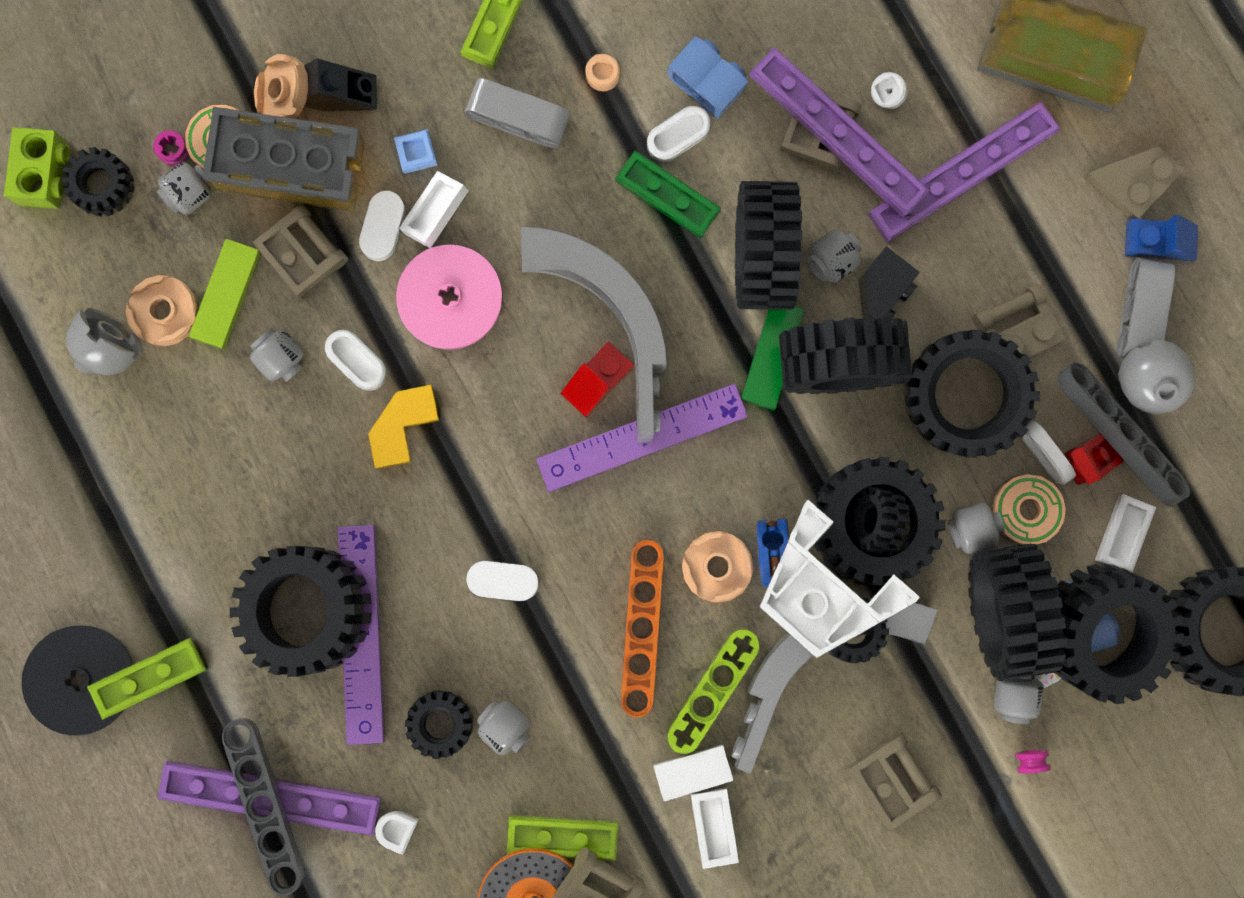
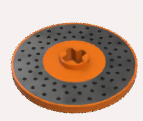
M525 848L513 851L496 861L487 871L481 882L478 898H533V896L552 898L574 865L558 853L542 848Z

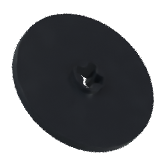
M92 626L65 627L47 635L29 654L22 672L23 697L31 714L48 729L65 735L90 734L112 724L124 710L102 720L87 686L134 664L126 647L111 633ZM76 670H78L80 675L87 676V682L82 683V690L79 689L78 685H71L70 679L76 676Z

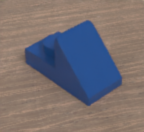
M1174 215L1167 221L1130 219L1126 222L1125 256L1184 261L1197 260L1198 225L1186 218Z

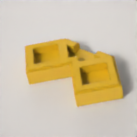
M432 385L402 390L394 394L368 433L375 469L412 462L405 428L440 421Z

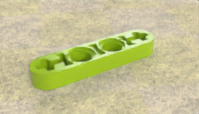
M746 629L733 631L716 654L669 727L667 740L675 752L688 754L699 746L758 654L759 640L753 632ZM745 636H748L750 638L748 644L752 649L749 653L743 651L737 658V661L743 662L740 669L733 662L722 659L726 651L732 657L737 650V646L733 643L736 637L743 639ZM721 665L730 667L733 672L732 682L726 686H719L713 680L714 670ZM708 696L712 699L714 708L709 715L699 716L694 712L693 703L697 697ZM686 713H689L695 721L703 723L704 726L701 730H698L694 725L689 734L693 739L692 743L684 742L681 746H678L676 744L678 738L674 732L677 729L680 731L686 729L689 721L683 719Z

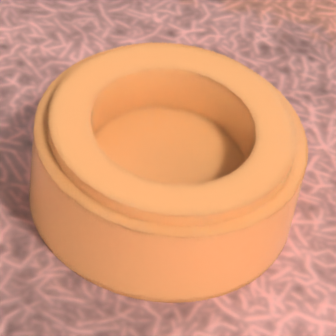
M597 54L586 65V80L593 89L608 91L619 82L620 66L611 55Z

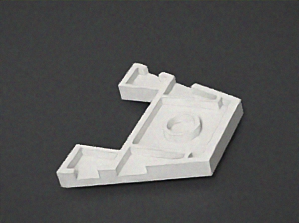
M807 500L801 510L760 608L813 656L818 658L917 602L920 597L898 577L893 575L869 603L861 599L808 552L832 526L833 521Z

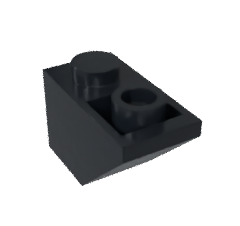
M318 58L304 65L308 74L309 87L304 107L324 112L377 109L375 74Z
M887 246L858 281L863 317H874V319L890 317L892 319L896 314L891 309L898 299L905 302L918 286L913 280L920 272Z

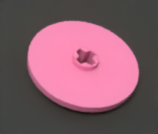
M440 245L423 251L409 262L398 282L396 302L402 322L414 337L434 348L454 350L478 342L493 328L502 307V288L496 271L482 255L472 249L459 245ZM450 289H454L458 300L457 302L451 301L447 306L441 294L448 293Z

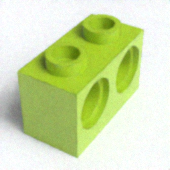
M12 127L4 197L18 206L60 209V201L65 196L63 189L66 188L62 184L61 177L64 176L63 168L65 164H68L70 158L68 141L53 130ZM47 146L45 154L37 158L39 149ZM42 180L43 182L41 188L38 191L33 192L32 189L34 184L37 181Z

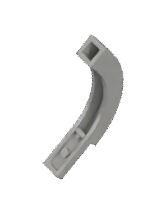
M521 227L522 272L555 275L583 286L599 297L621 322L630 341L635 360L637 443L652 442L654 432H660V410H654L653 397H659L660 382L659 375H653V373H664L667 360L662 330L646 294L623 266L594 245L559 231Z
M916 603L887 618L886 628H889V635L925 644L937 610ZM867 630L857 636L866 635ZM789 633L783 636L764 657L746 692L759 697L757 704L751 702L744 719V723L749 724L744 738L738 736L731 757L736 759L734 765L737 769L749 774L752 772L783 690L797 670L813 656Z

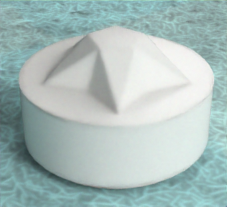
M893 72L879 75L871 87V95L874 102L884 109L899 107L905 101L908 94L905 80Z

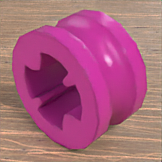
M164 131L154 140L153 149L156 156L167 165L176 166L180 162H185L189 156L185 146V139L175 131ZM173 141H175V145L179 149L175 154L170 151V156H168V152L164 148L167 143L173 145Z
M1028 750L1015 753V758L1020 761V766H1017V772L1040 773L1050 771V764H1047L1045 761L1046 757L1049 756V751Z

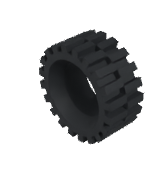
M741 181L739 185L738 205L736 207L737 219L735 222V294L738 309L793 310L794 306H796L799 292L798 281L801 275L800 261H802V211H800L801 196H799L800 189L797 182Z
M863 317L862 319L844 318V320L840 321L826 320L819 324H804L805 327L796 326L779 334L783 390L788 393L833 394L845 391L846 393L856 392V390L889 387L891 384H901L912 378L908 326L906 321H902L899 318L881 317L874 319V317Z
M969 330L944 336L933 344L928 345L911 366L912 378L906 381L905 387H907L905 405L908 406L910 411L908 416L912 424L919 430L918 433L940 450L966 458L997 454L996 451L1000 449L1007 450L1013 446V440L1017 437H1023L1029 430L1025 427L1028 421H1034L1038 411L1033 410L1035 401H1040V391H1035L1034 382L1039 381L1037 372H1031L1028 365L1032 361L1027 354H1021L1017 350L1019 346L1012 340L1006 341L1002 339V335L995 332L986 333L982 332L983 330ZM965 358L977 359L988 364L996 371L1003 386V400L998 413L985 425L973 429H961L948 422L940 413L935 398L936 385L943 371L952 363Z
M878 457L870 460V458L859 460L833 474L828 479L826 485L818 491L816 495L818 500L814 504L833 521L832 526L814 544L816 551H821L825 559H823V562L829 568L833 567L838 571L837 575L844 579H851L854 583L873 586L885 585L893 575L901 581L906 578H913L920 573L919 569L921 567L929 566L934 559L931 556L933 550H940L943 540L938 539V534L940 531H945L946 520H939V512L944 511L942 501L936 502L932 495L937 492L933 483L926 485L923 482L924 473L919 469L911 471L907 468L909 463L902 460L891 462L890 457ZM868 487H881L898 492L900 496H904L906 499L905 504L909 505L911 525L908 538L897 552L883 558L870 556L860 551L850 540L845 527V513L849 502L860 490Z
M1030 543L974 553L972 555L973 559L969 563L971 572H968V580L971 584V588H968L969 598L972 600L970 610L971 616H974L975 625L973 626L975 635H978L980 640L978 645L981 653L985 654L984 662L987 667H990L992 676L996 677L998 681L1056 673L1058 670H1061L1063 667L1061 662L1065 661L1066 656L1062 648L1066 647L1067 638L1063 634L1066 623L1065 618L1061 615L1060 608L1063 607L1061 597L1057 595L1056 589L1058 584L1056 577L1051 576L1052 567L1048 560L1044 561V552L1038 549L1036 544Z
M309 546L275 548L267 551L269 557H257L251 562L256 570H244L239 577L240 580L246 583L245 586L234 588L231 597L240 599L239 607H230V618L239 617L240 626L231 628L234 638H245L246 642L239 646L244 655L256 653V657L252 661L253 664L259 668L270 666L268 673L274 675L287 674V677H298L336 668L343 664L341 659L350 658L358 651L353 646L354 643L364 642L367 632L360 630L361 625L371 623L372 613H363V604H370L372 601L370 594H361L360 587L367 583L363 575H353L352 572L357 567L351 561L340 560L342 555L335 551H326L325 548ZM299 574L310 578L320 587L327 603V618L321 633L311 643L303 647L292 645L282 639L276 632L270 615L271 601L278 587L290 577Z
M1094 564L1087 566L1088 574L1077 569L1070 573L1073 580L1072 583L1069 584L1063 580L1058 583L1057 590L1061 592L1058 597H1061L1063 607L1060 608L1061 615L1065 618L1066 623L1063 634L1067 638L1066 647H1062L1066 654L1065 661L1061 662L1063 667L1055 674L1088 696L1104 703L1108 699L1114 704H1124L1125 697L1132 701L1142 698L1141 689L1152 693L1159 687L1154 681L1158 676L1164 679L1168 678L1172 672L1166 668L1169 660L1177 662L1181 653L1173 649L1175 643H1183L1184 633L1175 630V626L1182 625L1183 620L1181 614L1172 611L1178 605L1174 598L1165 595L1168 591L1163 587L1124 568L1121 569L1110 564H1105L1103 568ZM1131 605L1136 613V626L1130 644L1113 662L1108 665H1097L1091 649L1092 637L1096 626L1111 610L1120 606Z
M1244 567L1214 568L1196 572L1197 577H1186L1180 582L1184 587L1183 590H1172L1169 594L1178 605L1172 611L1181 614L1183 624L1175 626V630L1184 633L1183 643H1175L1173 649L1181 653L1177 662L1172 661L1170 664L1175 671L1187 673L1183 679L1190 684L1200 685L1202 690L1242 697V695L1244 696V659L1231 666L1222 665L1214 660L1202 643L1200 626L1205 611L1217 599L1231 596L1244 603Z

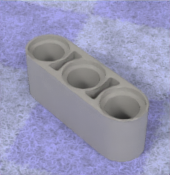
M482 78L476 80L464 111L468 117L475 121L550 148L559 147L571 116L568 110L557 104Z
M1136 258L1134 260L1128 277L1117 342V355L1119 357L1125 358L1134 348L1139 346L1141 349L1146 345H1151V341H1164L1175 279V266L1173 264L1143 258Z

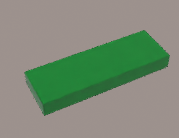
M636 150L615 178V182L700 239H702L721 211V207Z
M794 306L793 310L767 311L741 396L742 401L775 410L783 385L779 334L785 330H790V328L801 326L805 312L804 308Z

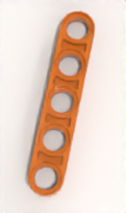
M642 540L636 544L631 554L621 705L629 716L636 718L648 714L652 709L654 701L664 555L661 546L652 540ZM651 546L657 551L658 559L654 565L646 567L639 563L637 553L641 547ZM643 581L650 582L655 588L654 598L645 603L637 600L634 594L636 585ZM640 617L649 619L653 626L652 633L642 639L637 638L632 632L633 622ZM641 653L649 658L650 667L646 673L638 675L629 668V661L632 656ZM633 690L643 691L647 696V705L640 711H634L627 705V696Z

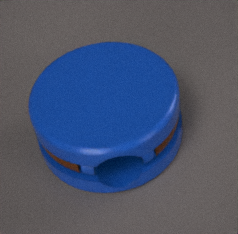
M779 518L777 522L770 520L768 523L767 520L757 521L758 555L763 587H769L788 544L789 529L786 518Z

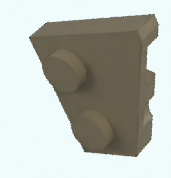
M1157 146L1094 169L1087 174L1085 179L1130 219H1140L1185 169L1161 147Z

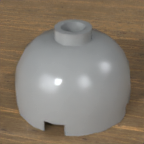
M89 307L85 312H83V309L77 312L66 331V347L70 356L75 360L74 366L87 375L94 373L100 376H115L125 371L143 351L142 344L133 333H131L129 339L117 329V327L122 325L117 319Z
M1161 340L1151 341V345H1146L1141 349L1138 346L1131 350L1122 361L1118 373L1121 389L1129 402L1143 412L1153 414L1172 412L1183 406L1193 394L1196 385L1195 368L1184 349L1173 342Z

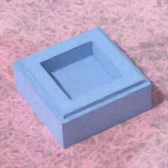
M428 129L394 138L404 174L438 166Z

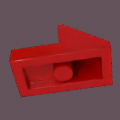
M608 341L587 364L583 363L560 394L587 418L634 368V364Z
M1101 433L1063 453L1075 471L1076 476L1073 480L1077 485L1085 482L1089 485L1096 482L1124 462V459Z

